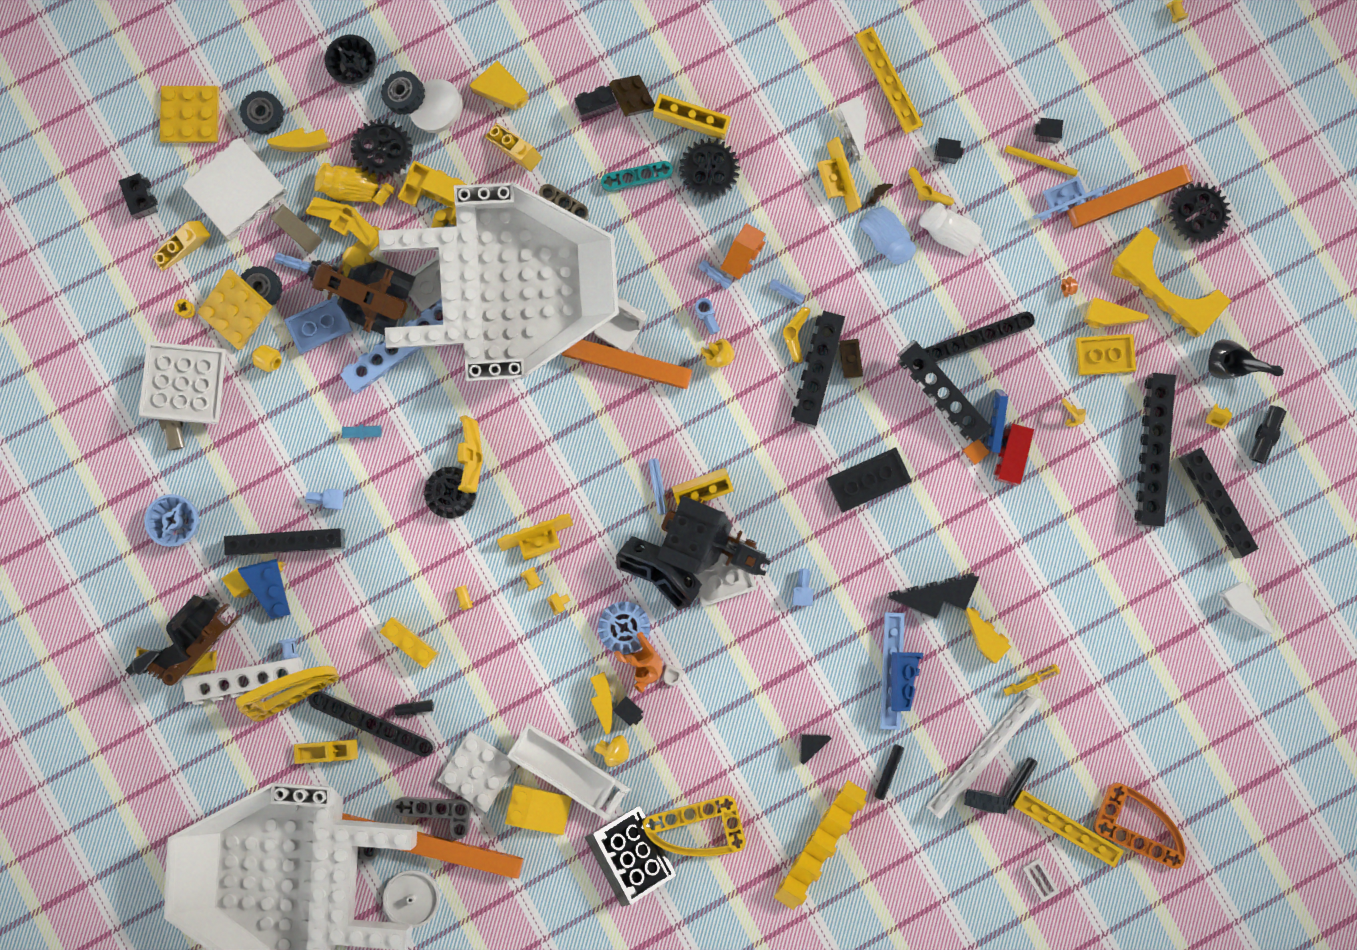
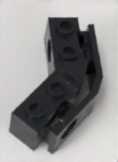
M631 536L616 555L617 569L652 582L677 611L690 607L703 584L693 573L657 559L661 549L660 546Z

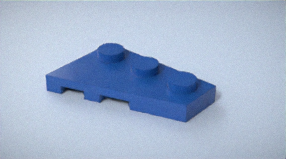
M995 389L993 415L990 420L991 435H988L987 446H990V450L996 453H1000L1008 403V395L1001 389Z
M277 559L238 568V572L271 619L290 615Z
M892 652L891 711H911L915 694L914 681L915 677L919 676V659H923L924 653Z

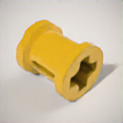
M1173 0L1166 4L1173 17L1172 23H1177L1188 17V13H1185L1182 5L1183 0Z
M179 299L174 304V311L182 318H192L196 313L195 306L186 299ZM187 307L188 309L187 311L182 310V308Z
M535 567L520 574L528 586V592L544 584L537 576Z

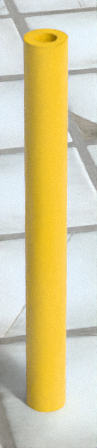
M1009 145L1006 146L1004 151L1074 177L1078 173L1077 169Z

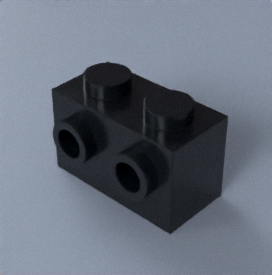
M599 86L593 92H583L574 98L581 122L617 110L616 101L610 86Z

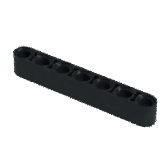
M1022 312L926 347L924 350L937 364L1025 332L1034 325L1035 318L1030 312ZM1022 317L1028 320V326L1022 325L1020 321ZM1003 324H1008L1011 327V332H1005ZM986 330L993 333V339L985 336ZM973 337L976 344L970 345L967 342V338ZM951 343L958 346L957 352L950 350L949 345ZM932 350H938L940 358H934L931 353ZM913 362L914 369H917L921 366Z
M317 691L309 697V704L314 709L416 755L427 757L435 751V743L430 738L325 691ZM318 694L324 699L322 705H318L315 702V697ZM336 702L341 705L339 713L333 710V705ZM353 710L359 713L357 721H353L350 717ZM370 718L375 719L377 722L375 729H371L368 726ZM388 726H391L395 731L393 737L387 736L385 732ZM405 734L412 737L410 745L405 744L403 741ZM423 742H426L430 745V751L428 753H424L421 750V744Z

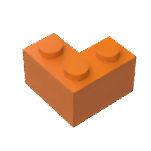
M746 223L734 239L720 269L739 280L744 274L748 275L753 266L750 264L751 260L755 261L766 243L763 241L766 233Z

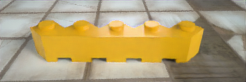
M849 780L839 789L835 795V800L820 819V824L816 830H813L805 843L804 849L798 854L791 865L786 878L784 877L774 895L775 899L792 910L798 905H803L807 898L805 893L808 886L813 881H818L822 874L820 871L822 864L828 857L832 858L837 850L835 847L837 840L843 833L846 835L852 826L850 824L852 816L857 810L861 811L867 802L864 800L867 795L865 790Z

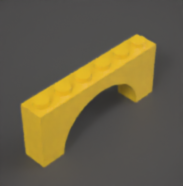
M1145 226L1112 261V264L1115 265L1114 269L1120 274H1126L1129 277L1128 281L1133 286H1138L1143 291L1144 296L1148 299H1153L1160 310L1168 312L1175 323L1186 328L1185 331L1190 336L1197 338L1207 331L1232 301L1219 289L1199 299H1187L1170 292L1160 282L1153 267V251L1160 238Z

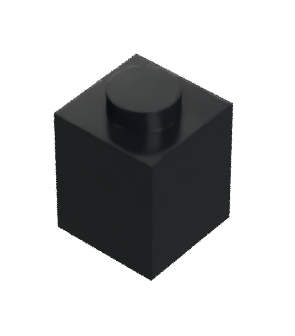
M1040 118L1033 128V135H1036L1035 141L1058 144L1062 139L1063 120Z
M939 137L936 142L933 161L956 164L963 155L961 141Z
M627 695L613 710L629 726L633 723L637 725L643 718L641 715L643 710Z

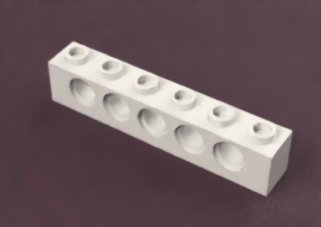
M302 657L183 679L185 701L197 705L205 703L204 699L211 698L213 702L223 700V696L231 694V698L239 697L245 691H251L280 678L279 672L281 669L286 670L287 675L304 670ZM263 672L268 676L266 683L260 681V675ZM243 676L247 677L249 681L246 687L241 685V678ZM224 680L229 682V688L226 691L221 686ZM205 683L210 687L208 694H205L202 690Z

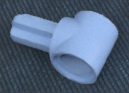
M707 298L699 299L695 305L696 315L700 320L704 321L711 335L718 333L720 328L714 317L715 311L712 307V302ZM701 304H706L709 310L701 312L698 307Z
M326 489L324 493L307 492L305 500L309 504H323V507L326 509L342 510L344 490Z
M801 568L798 571V587L793 588L792 605L812 606L813 589L809 588V569Z

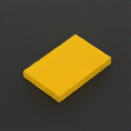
M1133 334L1075 338L1079 376L1137 371Z

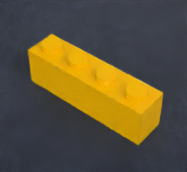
M661 93L658 95L653 110L654 118L724 141L731 123V116Z

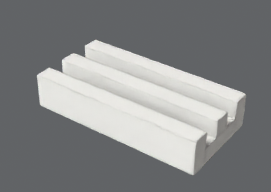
M1037 857L1034 861L1029 862L1028 865L1021 867L1042 902L1060 893L1040 858ZM1038 864L1053 889L1052 892L1049 891L1035 865ZM1030 868L1034 872L1035 876L1037 877L1038 881L1040 882L1041 886L1043 887L1047 895L1044 896L1041 892L1040 888L1038 887L1037 883L1035 882L1034 878L1029 872Z

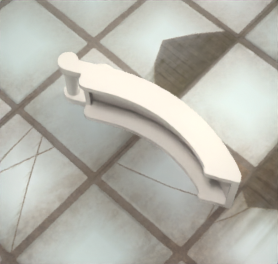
M529 723L507 755L508 758L521 767L552 784L608 822L613 818L612 814L624 795L628 794L631 789L579 753ZM616 786L619 788L618 792L606 811H603L601 809Z

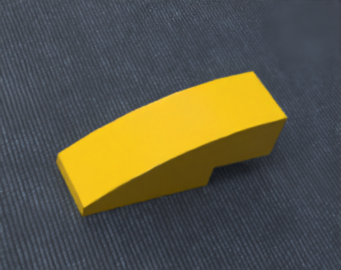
M302 127L267 139L272 149L287 152H313L331 148L327 133L323 128L306 133Z
M604 671L590 678L597 693L596 697L591 698V702L605 734L608 735L611 731L613 705L609 682Z
M357 739L294 744L295 764L358 759Z

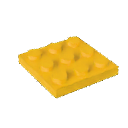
M161 86L160 142L218 143L219 87Z
M228 269L197 313L236 349L242 350L273 306L232 269Z

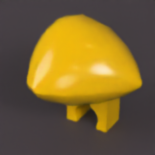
M725 338L719 339L715 343L710 341L708 343L709 349L701 348V354L706 357V365L711 367L723 368L730 365L735 359L734 349Z
M623 735L614 737L610 744L601 740L594 749V751L604 756L605 764L608 767L618 766L629 758V746Z

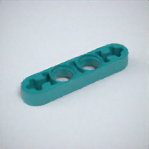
M660 161L610 172L602 176L601 186L605 191L613 192L666 180L672 176L673 167L668 161ZM662 166H665L666 169H670L667 171V174H664L663 172H657L658 177L654 176L653 168L655 167L656 171L662 170ZM649 170L652 175L650 178L644 179L641 177V172ZM625 174H631L633 181L625 183L622 178ZM616 176H619L621 185H618V181L613 182L611 187L608 184H604L608 178L611 181L617 180Z

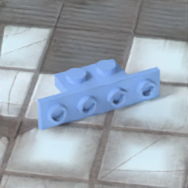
M1079 176L1042 191L1049 209L1034 215L1033 219L1040 218L1041 221L1052 217L1051 213L1056 210L1058 213L1068 210V205L1074 203L1077 206L1086 202L1085 198L1089 196L1093 199L1103 195L1102 191L1108 189V187L1105 185L1085 193Z

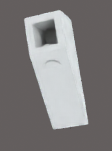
M859 96L839 104L836 116L838 121L844 125L845 129H843L846 139H850L853 156H857L860 161L864 155L867 112Z
M1237 582L1219 593V596L1230 612L1265 634L1274 633L1271 620L1263 614L1262 605L1258 600L1254 599L1253 591L1247 583Z

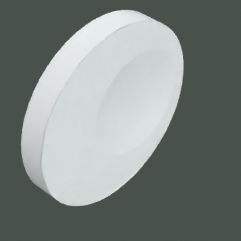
M432 79L423 83L425 98L422 105L413 111L410 117L421 130L428 133H439L450 128L459 118L462 111V97L458 89L449 81Z
M415 869L405 870L395 875L387 884L383 894V906L388 917L394 923L412 924V928L427 924L436 915L441 901L440 889L436 881L426 872Z

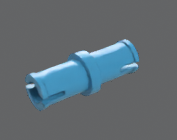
M364 424L353 427L342 426L343 439L360 438V440H364L367 437H382L381 425L364 426Z

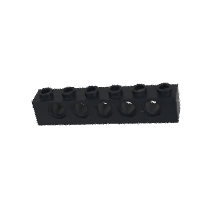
M824 310L821 315H817L815 326H818L817 333L812 334L810 344L813 345L812 352L808 351L805 362L808 363L807 370L803 369L800 379L804 381L803 386L798 388L796 399H799L798 405L793 406L791 417L794 418L793 423L811 428H816L845 316ZM827 328L831 331L832 335L825 337L822 334V330ZM817 348H826L827 354L820 355L817 352ZM820 365L822 372L819 374L814 373L812 366ZM809 383L816 384L817 391H809L807 385ZM804 401H809L812 403L813 408L805 410L802 404Z
M912 340L897 354L899 358L897 362L904 370L908 368L911 371L910 377L916 384L920 382L925 387L922 391L929 398L933 396L937 401L935 403L936 407L941 412L944 410L949 415L947 419L954 427L958 425L962 429L959 433L966 440L970 439L975 442L991 428L988 422L917 341ZM916 359H921L922 365L914 369L913 362ZM933 373L934 380L927 383L925 380L926 375ZM945 387L947 390L945 396L939 397V389ZM953 402H958V409L955 411H951V404ZM971 416V422L968 425H964V417Z
M1202 447L1178 458L1235 559L1243 558L1258 550L1256 542Z
M342 528L224 536L225 556L346 549L345 529Z

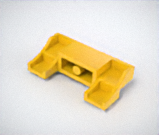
M414 160L408 170L406 180L398 195V200L416 207L421 196L424 195L454 209L449 218V223L457 226L454 185L467 184L457 177L447 176L442 170L438 169L436 171Z

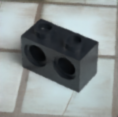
M139 172L118 180L132 217L138 220L158 212L156 208L158 202L155 195L150 192L149 188H152L148 177H144ZM140 183L139 189L133 191V187ZM147 201L146 206L140 208V203Z

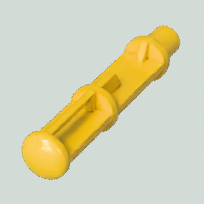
M1052 664L1027 676V681L1019 685L1011 683L1009 687L1003 689L1006 697L1011 694H1018L1051 677L1059 675L1060 669L1056 664ZM1053 667V669L1045 673H1042L1040 675L1038 674L1039 672L1047 668ZM1053 672L1056 673L1055 675H1052L1044 680H1041L1042 677H1045Z

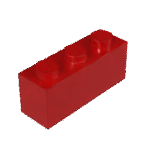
M1013 423L1005 427L1003 432L1004 445H1001L1000 453H998L1000 461L999 464L995 465L993 475H996L995 481L1014 486L1021 485L1035 429Z

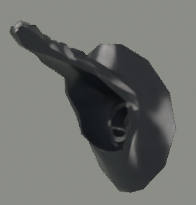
M1221 339L1215 342L1209 354L1208 371L1215 378L1223 380L1235 379L1259 371L1270 373L1274 376H1282L1284 374L1281 366L1270 365L1256 359L1242 345L1233 340Z

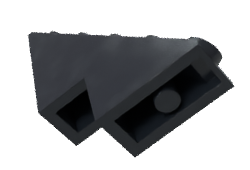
M973 572L963 575L964 579L956 580V577L944 579L945 583L939 585L937 581L926 583V588L919 589L918 586L907 588L908 592L900 593V590L888 592L889 596H887V599L932 619H937L943 603L962 611L966 610L979 576H975Z

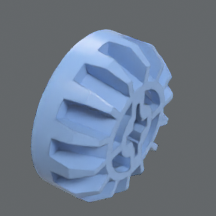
M174 494L161 496L155 499L146 511L144 519L145 529L150 538L156 543L168 547H180L185 543H189L191 538L198 533L197 528L198 524H200L198 509L192 504V501L185 497ZM184 512L187 514L189 519L188 526L184 524ZM171 518H174V520L176 521L175 524H173V522L170 521ZM182 527L186 528L183 533L173 535L175 530H179Z
M617 602L610 605L604 610L599 619L598 633L600 639L613 652L619 651L622 654L633 653L641 648L637 633L642 632L647 639L650 634V621L647 614L641 607L631 602ZM620 614L630 615L628 619L618 620L615 618ZM632 617L637 622V632L633 630V625L630 622ZM615 622H618L619 624H625V622H627V627L630 631L633 632V634L627 631L621 633V628ZM611 624L615 626V630L618 633L616 638L611 633ZM630 635L633 637L628 641L618 640L620 636Z

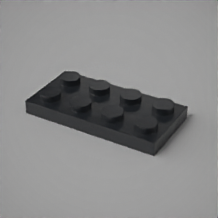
M896 447L826 478L841 513L912 482Z

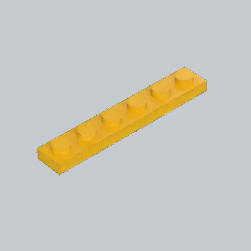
M873 26L857 33L855 38L905 135L923 127V123Z
M1023 789L1012 805L1114 868L1124 850Z

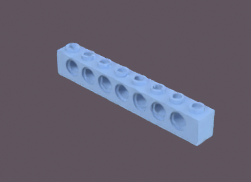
M442 298L436 302V306L432 309L427 308L422 311L418 319L408 321L405 327L421 326L424 323L443 325V320L438 321L435 318L437 313L443 312ZM381 341L373 347L374 350L372 352L362 354L358 358V362L344 367L340 375L352 392L357 395L422 347L398 348L396 354H390V348H386V342ZM381 356L383 362L380 365H374V359ZM367 368V374L360 377L358 375L359 369Z

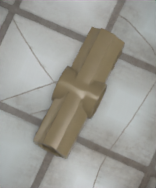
M158 419L160 427L164 431L167 449L171 451L184 448L185 442L181 428L183 427V421Z

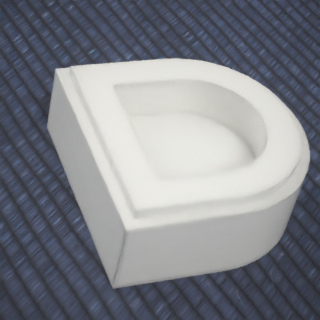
M667 664L663 673V680L669 686H676L681 682L685 671Z

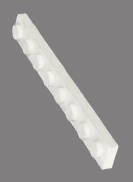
M1026 691L928 803L926 808L941 819L1039 707L1042 701L1029 691Z

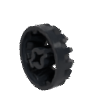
M353 34L343 35L336 38L328 46L325 53V66L335 82L340 83L343 87L351 86L352 88H357V85H365L370 77H374V71L378 67L377 55L372 45L363 37ZM363 58H365L366 61L365 70H363L362 63L360 61ZM348 59L352 62H355L356 66L352 63H349ZM341 60L346 68L343 72L340 67ZM348 72L357 73L359 76L349 77L346 74Z
M453 466L442 467L434 471L429 479L426 480L423 495L426 505L434 514L446 519H456L467 514L474 506L477 492L465 493L462 491V496L458 500L460 493L458 486L461 485L462 469ZM447 479H454L458 481L460 484L455 486L452 483H449ZM441 483L440 495L436 496V487ZM447 487H449L451 490H454L452 492L453 498H451L449 495H446V493H448ZM443 498L451 502L452 505H444L438 499Z

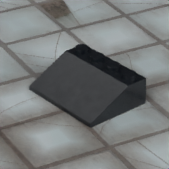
M640 806L584 837L621 907L633 904L676 876L663 849L647 836L643 828L645 815Z

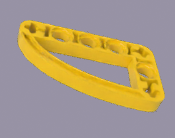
M333 666L313 667L266 683L241 695L235 702L241 713L251 720L259 722L305 699L312 693L335 683L340 677ZM289 688L286 691L270 698L265 702L260 701L261 699L267 696H270L276 692Z
M722 795L655 813L645 817L643 820V828L651 841L659 847L676 854L699 857L718 856L739 852L746 845L737 804L730 795ZM724 799L732 801L729 809L723 806L719 807L721 812H717L715 801H718V804L725 803ZM707 803L712 804L714 807L713 812L709 815L703 812V806ZM689 808L695 812V816L691 820L684 817L685 810ZM672 813L676 816V822L669 825L665 822V817ZM658 816H662L664 827L661 828V824L654 825L655 829L651 830L650 827L646 826L649 823V819L656 822L660 821ZM721 816L728 845L707 848L684 847L669 843L660 838L656 833ZM733 817L737 820V826L730 829L727 827L726 822L729 818ZM740 830V833H736V835L742 842L739 843V847L732 845L734 836L733 834L729 836V832Z

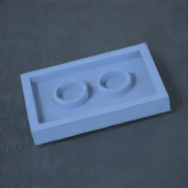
M333 296L330 300L327 299L284 319L299 354L302 355L353 331L346 314L337 305V296Z

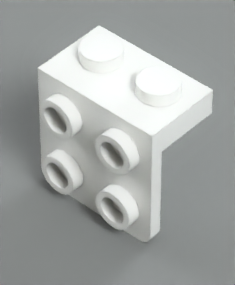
M618 298L619 314L597 328L594 334L613 347L628 351L645 325L648 315L640 308L631 306L625 299Z

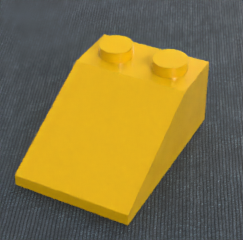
M516 783L513 787L505 824L564 835L572 798L568 795Z

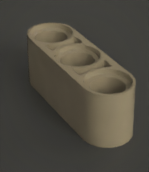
M544 184L540 187L539 195L558 206L560 202L568 201V207L563 209L573 214L582 210L585 212L582 219L588 221L589 212L584 204L551 184ZM546 191L553 193L550 198H545L543 194Z
M284 204L270 217L272 221L309 254L323 241Z

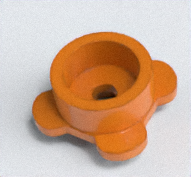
M1071 276L1067 277V279H1062L1061 290L1065 297L1075 294L1078 290L1077 281L1072 279Z

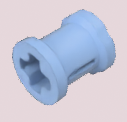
M296 638L279 641L283 651L282 660L299 657L295 645Z

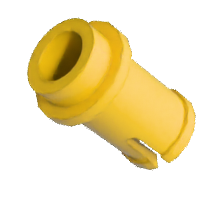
M387 182L384 185L381 184V189L372 199L381 207L391 193L394 194L395 188Z
M463 585L455 588L454 590L460 603L459 608L462 611L473 608L472 604L474 602L470 599L467 586Z

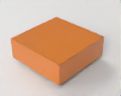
M979 439L962 450L974 465L990 453Z

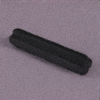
M898 744L893 746L874 797L877 799H885L900 762L904 747Z
M1031 757L1027 758L1004 796L1010 798L1008 810L1012 807L1038 764Z

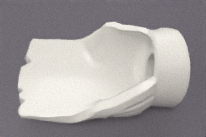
M941 203L929 207L921 216L919 223L921 227L928 230L937 243L954 249L965 256H969L971 251H974V248L979 246L981 228L974 221L953 210L945 209V206Z

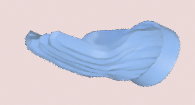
M885 206L870 209L866 213L859 226L871 238L875 249L894 264L899 265L909 261L916 252V246L910 240L908 231L899 221L898 217Z

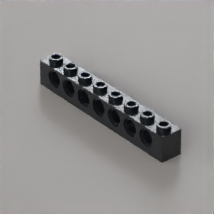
M1151 373L1146 377L1144 383L1147 394L1143 399L1145 415L1142 417L1144 432L1140 437L1142 453L1139 454L1141 471L1137 475V482L1140 484L1139 491L1136 492V502H1138V510L1136 509L1134 514V520L1137 521L1136 526L1165 527L1176 375ZM1156 389H1159L1162 392L1161 398H1158L1155 395ZM1154 408L1160 410V417L1155 416ZM1153 427H1157V428H1158V430H1159V435H1158V436H1155V435L1153 434V432H1152V428H1153ZM1152 445L1157 447V455L1151 452ZM1151 464H1153L1156 467L1155 474L1151 473L1149 470V466ZM1149 483L1154 485V493L1148 490ZM1148 502L1153 505L1152 512H1149L1146 508Z

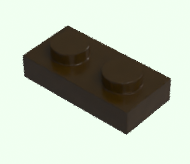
M859 339L839 341L843 378L863 377Z

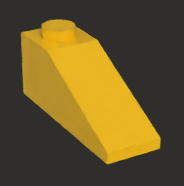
M1094 297L1089 302L1083 322L1088 323V326L1091 328L1099 329V327L1144 322L1148 319L1149 315Z

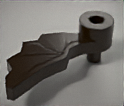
M883 183L874 188L873 196L869 198L868 205L871 207L875 206L878 197L883 196L886 191L893 187V184Z

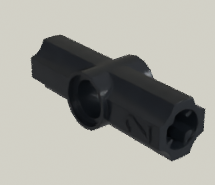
M1273 405L1269 406L1263 423L1260 424L1255 433L1256 441L1249 456V459L1252 461L1266 464L1272 447L1275 446L1281 435L1280 427L1287 412L1283 408Z

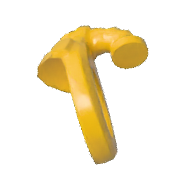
M1065 398L1061 400L1065 408L1075 418L1074 421L1068 419L1065 425L1070 427L1081 425L1085 421L1086 409H1077L1075 405H1071Z

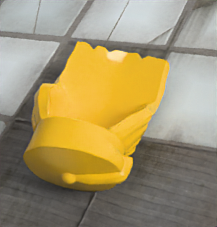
M322 163L315 176L314 190L325 193L337 201L372 203V199L376 195L375 192L378 191V181L376 180L375 173L368 176V170L361 172L362 167L342 165L331 167L330 163Z

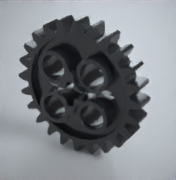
M378 118L376 124L370 120V126L363 123L364 129L357 128L358 134H353L354 140H351V146H353L351 153H353L352 159L357 160L356 166H362L361 172L368 170V176L375 173V177L378 179L379 175L382 174L383 178L386 179V174L393 178L394 172L400 175V168L406 170V164H410L409 157H412L413 154L410 151L413 150V145L409 144L411 143V137H407V131L401 132V125L396 128L395 121L390 125L388 124V119L381 123L380 118ZM385 134L388 138L383 139L380 135ZM370 144V145H372L373 147H372V148H365L364 145ZM397 149V150H399L400 152H399V153H392L391 150ZM382 159L384 160V162L377 163L375 160Z
M708 138L707 143L701 139L700 145L694 141V148L688 146L687 150L689 153L683 152L685 159H680V164L684 166L679 167V171L684 172L680 174V179H685L683 185L689 184L688 191L694 189V196L701 193V199L706 194L709 200H711L713 194L718 199L720 192L725 196V189L732 191L730 184L736 185L737 181L734 178H739L740 174L736 171L740 170V166L736 165L739 163V159H733L736 156V152L730 153L731 146L725 148V141L718 144L717 138L714 143H711V139ZM708 153H711V185L708 184ZM698 156L704 157L705 161L703 163L696 162L695 158ZM716 156L723 157L724 161L721 163L715 162L714 158ZM701 174L705 177V180L700 182L695 177ZM720 174L724 177V180L716 181L714 176Z
M1200 182L1195 186L1191 183L1188 185V188L1184 186L1181 191L1175 194L1176 197L1171 199L1174 204H1171L1168 208L1173 211L1168 216L1173 217V219L1169 223L1176 224L1173 230L1179 229L1178 236L1184 234L1185 241L1190 237L1191 243H1194L1197 239L1199 244L1203 243L1204 239L1209 243L1211 238L1217 239L1218 234H1223V229L1229 226L1225 222L1231 220L1230 217L1226 216L1231 213V210L1226 209L1230 203H1224L1227 196H1220L1222 190L1215 192V185L1209 189L1208 183H1205L1203 187ZM1199 197H1203L1206 204L1201 203ZM1208 205H1214L1212 208L1208 209L1203 214H1200L1193 220L1186 222L1187 218L1193 216L1195 213L1201 211ZM1183 206L1189 208L1190 214L1184 212ZM1210 212L1215 214L1216 220L1211 219ZM1194 222L1200 225V230L1194 227Z

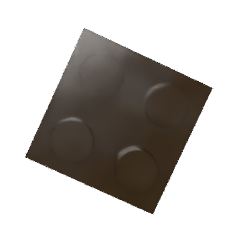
M640 75L615 79L609 83L625 117L654 110L655 104Z

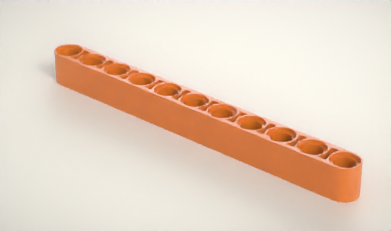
M342 813V820L378 822ZM418 831L416 846L411 850H401L519 879L524 861L523 858Z

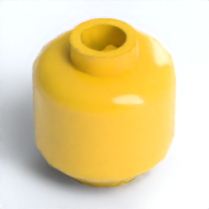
M261 345L252 353L254 366L265 372L277 370L282 363L280 352L271 346Z

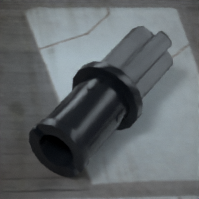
M432 699L418 702L412 700L411 703L396 704L394 706L396 716L414 714L415 716L417 713L434 712Z

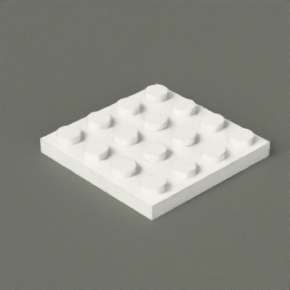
M147 341L139 417L219 425L226 349Z

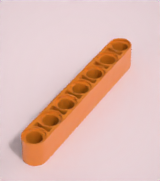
M1183 164L1075 206L1066 212L1073 229H1076L1192 183L1193 178L1187 164Z
M582 339L561 353L562 356L681 389H688L692 374L691 369Z

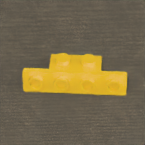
M835 137L827 143L831 159L820 161L817 163L828 199L844 197L848 212L853 213L862 207L861 200L850 172L840 138Z
M569 513L561 514L554 519L542 521L537 525L523 528L513 534H506L497 539V543L501 551L520 545L523 558L526 561L561 548L556 532L571 527L574 524Z

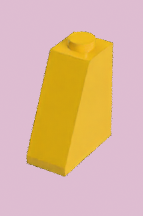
M498 60L469 85L474 94L515 111L518 108H523L528 103V92Z

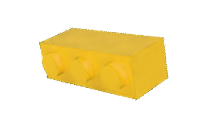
M726 468L671 487L677 505H679L683 495L696 501L701 498L702 503L703 499L709 501L734 492Z
M391 617L380 631L383 636L424 669L428 668L440 654L396 617Z

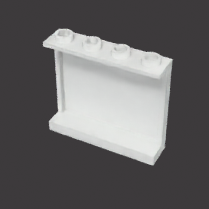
M241 137L233 140L226 150L217 153L214 160L209 164H204L196 175L188 177L185 180V184L182 185L230 241L288 193Z

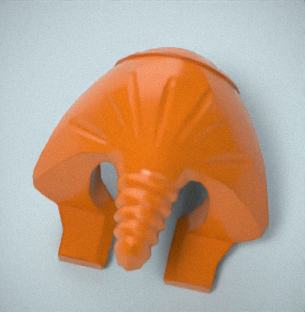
M639 632L637 637L642 650L623 655L621 652L615 651L614 655L619 662H630L632 666H635L634 679L637 682L634 684V687L638 692L643 693L648 684L654 683L660 678L663 663L645 635Z

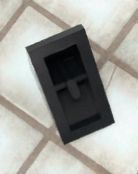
M800 733L799 761L804 765L832 738L828 734Z

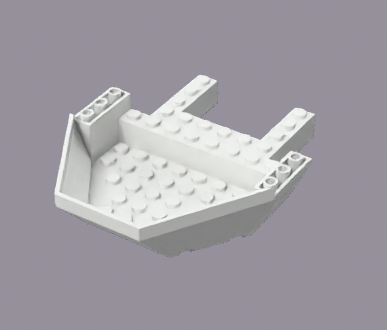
M514 182L454 185L457 227L378 230L381 252L439 250L443 325L385 328L386 348L464 344L466 381L525 378L619 314L614 235Z
M273 782L168 837L164 919L207 950H335L336 945L406 950L412 941V924L354 920L358 846L411 850L417 843V825L342 820L343 798L332 787Z

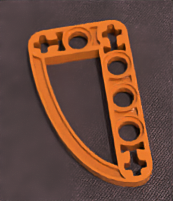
M1112 783L1106 792L1093 823L1094 832L1170 868H1181L1185 862L1186 848L1182 835L1171 818L1159 806L1136 790L1122 783ZM1120 786L1122 794H1118L1116 796L1115 800L1119 801L1117 804L1116 802L1111 801L1109 799L1110 797L1113 799L1115 798L1116 793L1114 792V788L1118 789ZM1127 795L1144 805L1161 820L1173 838L1175 850L1116 824ZM1108 804L1115 806V812L1112 815H1108L1105 811ZM1105 822V826L1112 829L1111 833L1105 830L1100 832L1099 824L1103 825ZM1119 830H1123L1126 834L1125 839L1122 841L1116 839V833ZM1137 838L1143 840V846L1140 849H1136L1133 844ZM1155 846L1161 848V854L1158 857H1154L1151 852ZM1166 854L1172 857L1176 856L1179 859L1178 862H1174L1172 865L1173 861L1165 858Z

